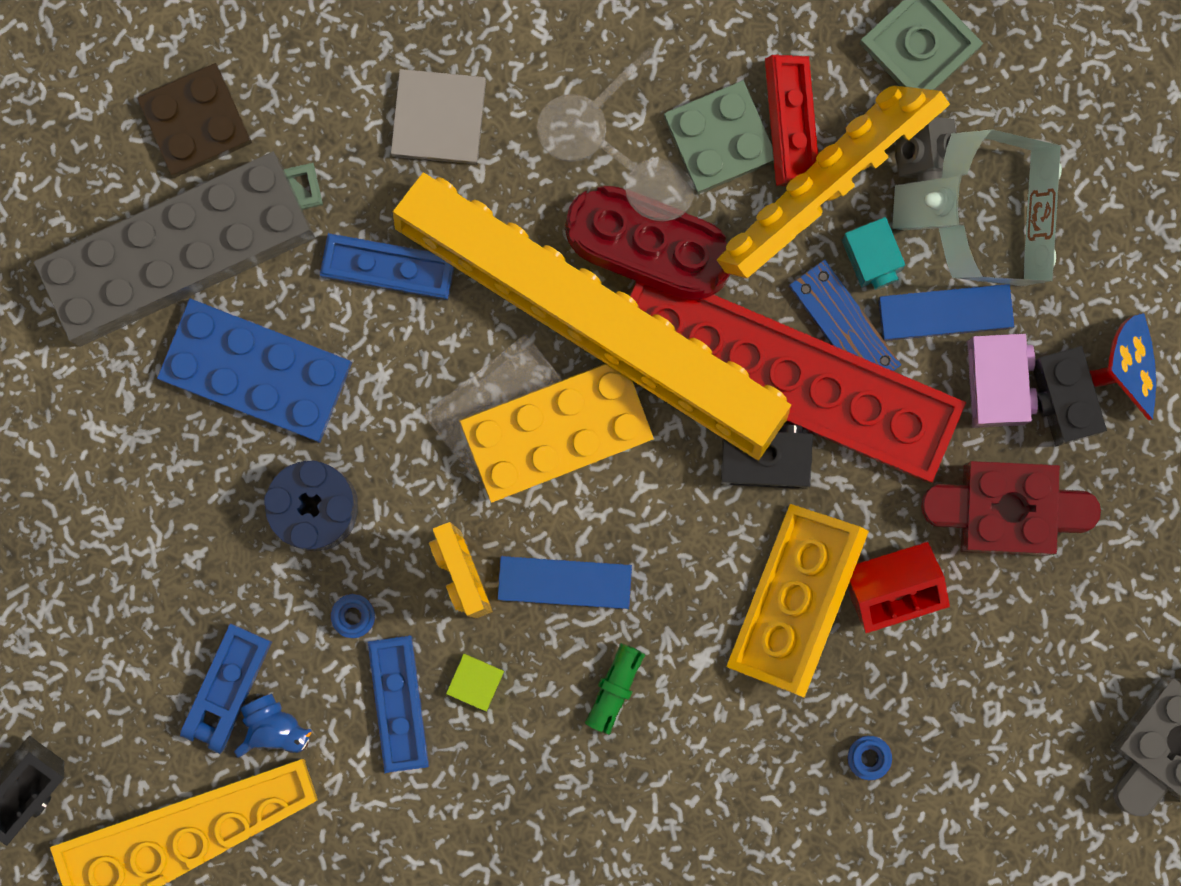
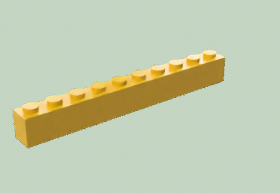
M423 172L394 209L395 230L756 460H760L786 422L791 404L787 402L785 395L778 389L770 385H764L763 387L749 378L748 372L740 365L731 361L723 362L712 355L711 349L705 343L696 338L688 340L677 333L674 326L664 317L656 314L650 316L639 309L636 301L626 293L621 291L612 292L601 285V280L591 271L584 268L580 270L565 262L563 255L553 247L548 245L541 247L530 240L528 234L520 226L511 222L506 225L495 218L492 211L478 200L470 202L457 194L456 188L447 180L441 177L434 179Z

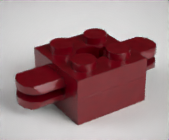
M970 461L964 464L963 485L937 484L926 491L920 505L923 517L931 525L961 528V552L1036 556L1057 554L1058 532L1084 533L1093 529L1100 519L1101 508L1097 498L1087 491L1059 490L1060 465Z

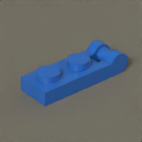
M230 623L182 727L181 737L192 742L196 738L209 744V750L218 754L223 752L241 712L240 708L243 707L272 641ZM207 711L221 717L216 728L203 722Z

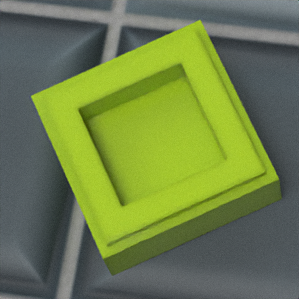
M464 653L446 694L487 712L505 671Z

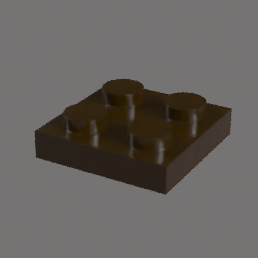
M216 63L137 98L173 178L252 144V140Z

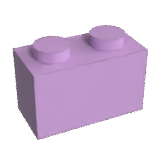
M1026 334L973 336L967 341L972 428L1020 426L1030 423L1032 421L1031 415L1037 414L1038 398L1036 389L1029 387V371H1034L1035 352L1033 345H1027Z

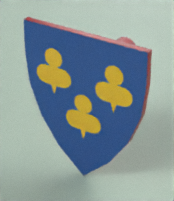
M1143 313L1128 317L1120 325L1111 343L1108 367L1091 370L1090 374L1094 388L1117 383L1148 420H1153L1156 398V368L1152 340L1145 314Z

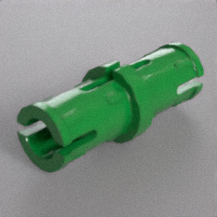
M620 642L606 677H601L598 686L601 688L585 720L586 725L605 734H611L620 708H622L625 699L629 700L633 691L630 690V687L646 655L644 652Z

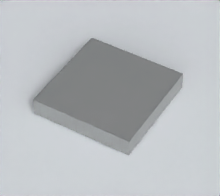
M400 69L391 148L392 157L478 165L486 77Z

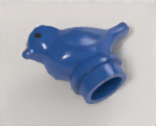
M273 694L263 696L240 708L244 717L242 720L243 724L249 728L244 742L234 751L237 758L254 748L283 749L290 753H299L308 747L309 736L312 730L300 727L293 715L281 712L280 702L276 703Z

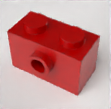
M928 542L856 564L848 584L851 601L865 633L950 607L945 576Z

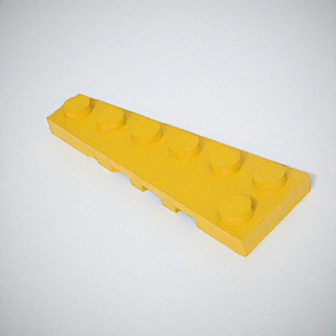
M895 85L883 90L876 97V103L864 115L855 118L847 125L846 133L835 144L824 148L817 155V161L805 173L796 176L788 183L787 191L775 203L765 206L757 214V220L744 233L736 235L728 242L726 251L716 260L722 269L728 274L749 278L791 242L797 234L822 215L821 204L825 201H831L844 196L853 189L855 184L852 178L856 174L870 166L876 169L889 158L885 150L897 139L903 136L904 139L910 140L944 111L950 103L942 91Z
M301 759L50 847L62 886H163L318 801L305 760Z

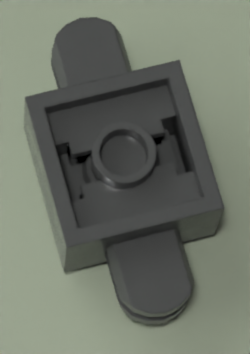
M1162 677L1110 746L1111 749L1131 763L1130 767L1115 785L1113 791L1115 803L1122 811L1128 814L1142 817L1151 814L1167 792L1181 802V683L1174 678Z

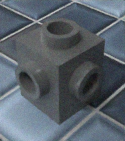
M935 117L910 140H906L901 136L895 141V159L898 165L899 177L917 178V182L942 178L946 148L951 134L956 133L955 119Z

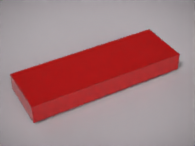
M771 55L765 58L775 180L776 186H787L793 178L805 173L817 161L818 147L809 56Z

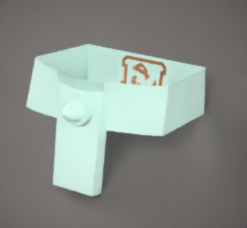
M993 129L952 133L946 148L942 178L895 185L892 229L918 230L939 228L945 258L952 278L1015 286H1027L1053 281V267L1056 263L1055 232L1058 184L1062 172L1060 164L1061 145ZM984 139L1031 150L1024 279L983 277L969 248L964 225H959L958 197L961 178L968 174L972 160Z

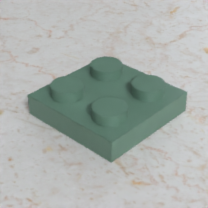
M903 0L867 33L859 44L899 86L936 90L982 47L983 42L942 0Z
M744 80L664 113L665 121L697 195L774 163L772 144Z

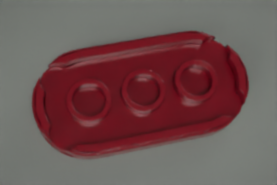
M615 186L597 187V191H590L589 193L585 191L579 194L569 207L565 222L567 240L580 257L594 265L673 296L691 300L703 299L716 294L729 280L731 274L726 273L716 261L726 251L728 244L725 241L726 236L718 227L710 222Z

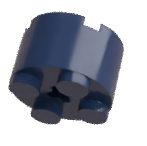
M315 460L297 462L283 469L271 482L264 498L266 517L273 532L285 543L307 551L328 550L342 543L352 532L358 514V498L351 482L335 468ZM308 497L315 500L321 498L322 500L317 505L320 511L317 516L303 513L307 507L304 501Z

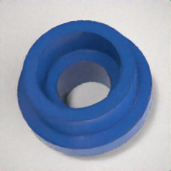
M349 594L341 597L334 604L331 611V622L334 629L340 635L347 638H359L367 634L373 627L375 611L370 601L365 597ZM350 608H357L361 612V620L355 625L349 624L345 618L346 612Z
M863 736L854 741L850 746L847 755L848 765L851 771L859 778L876 780L883 777L889 771L892 764V753L887 743L875 736ZM872 749L876 752L877 762L873 766H865L862 763L861 756L865 750Z

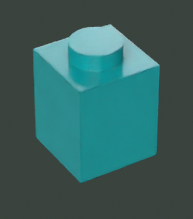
M886 217L844 234L841 241L861 288L872 284L874 290H877L899 280L896 273L901 272L906 264Z

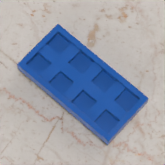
M189 298L157 379L320 443L352 362Z

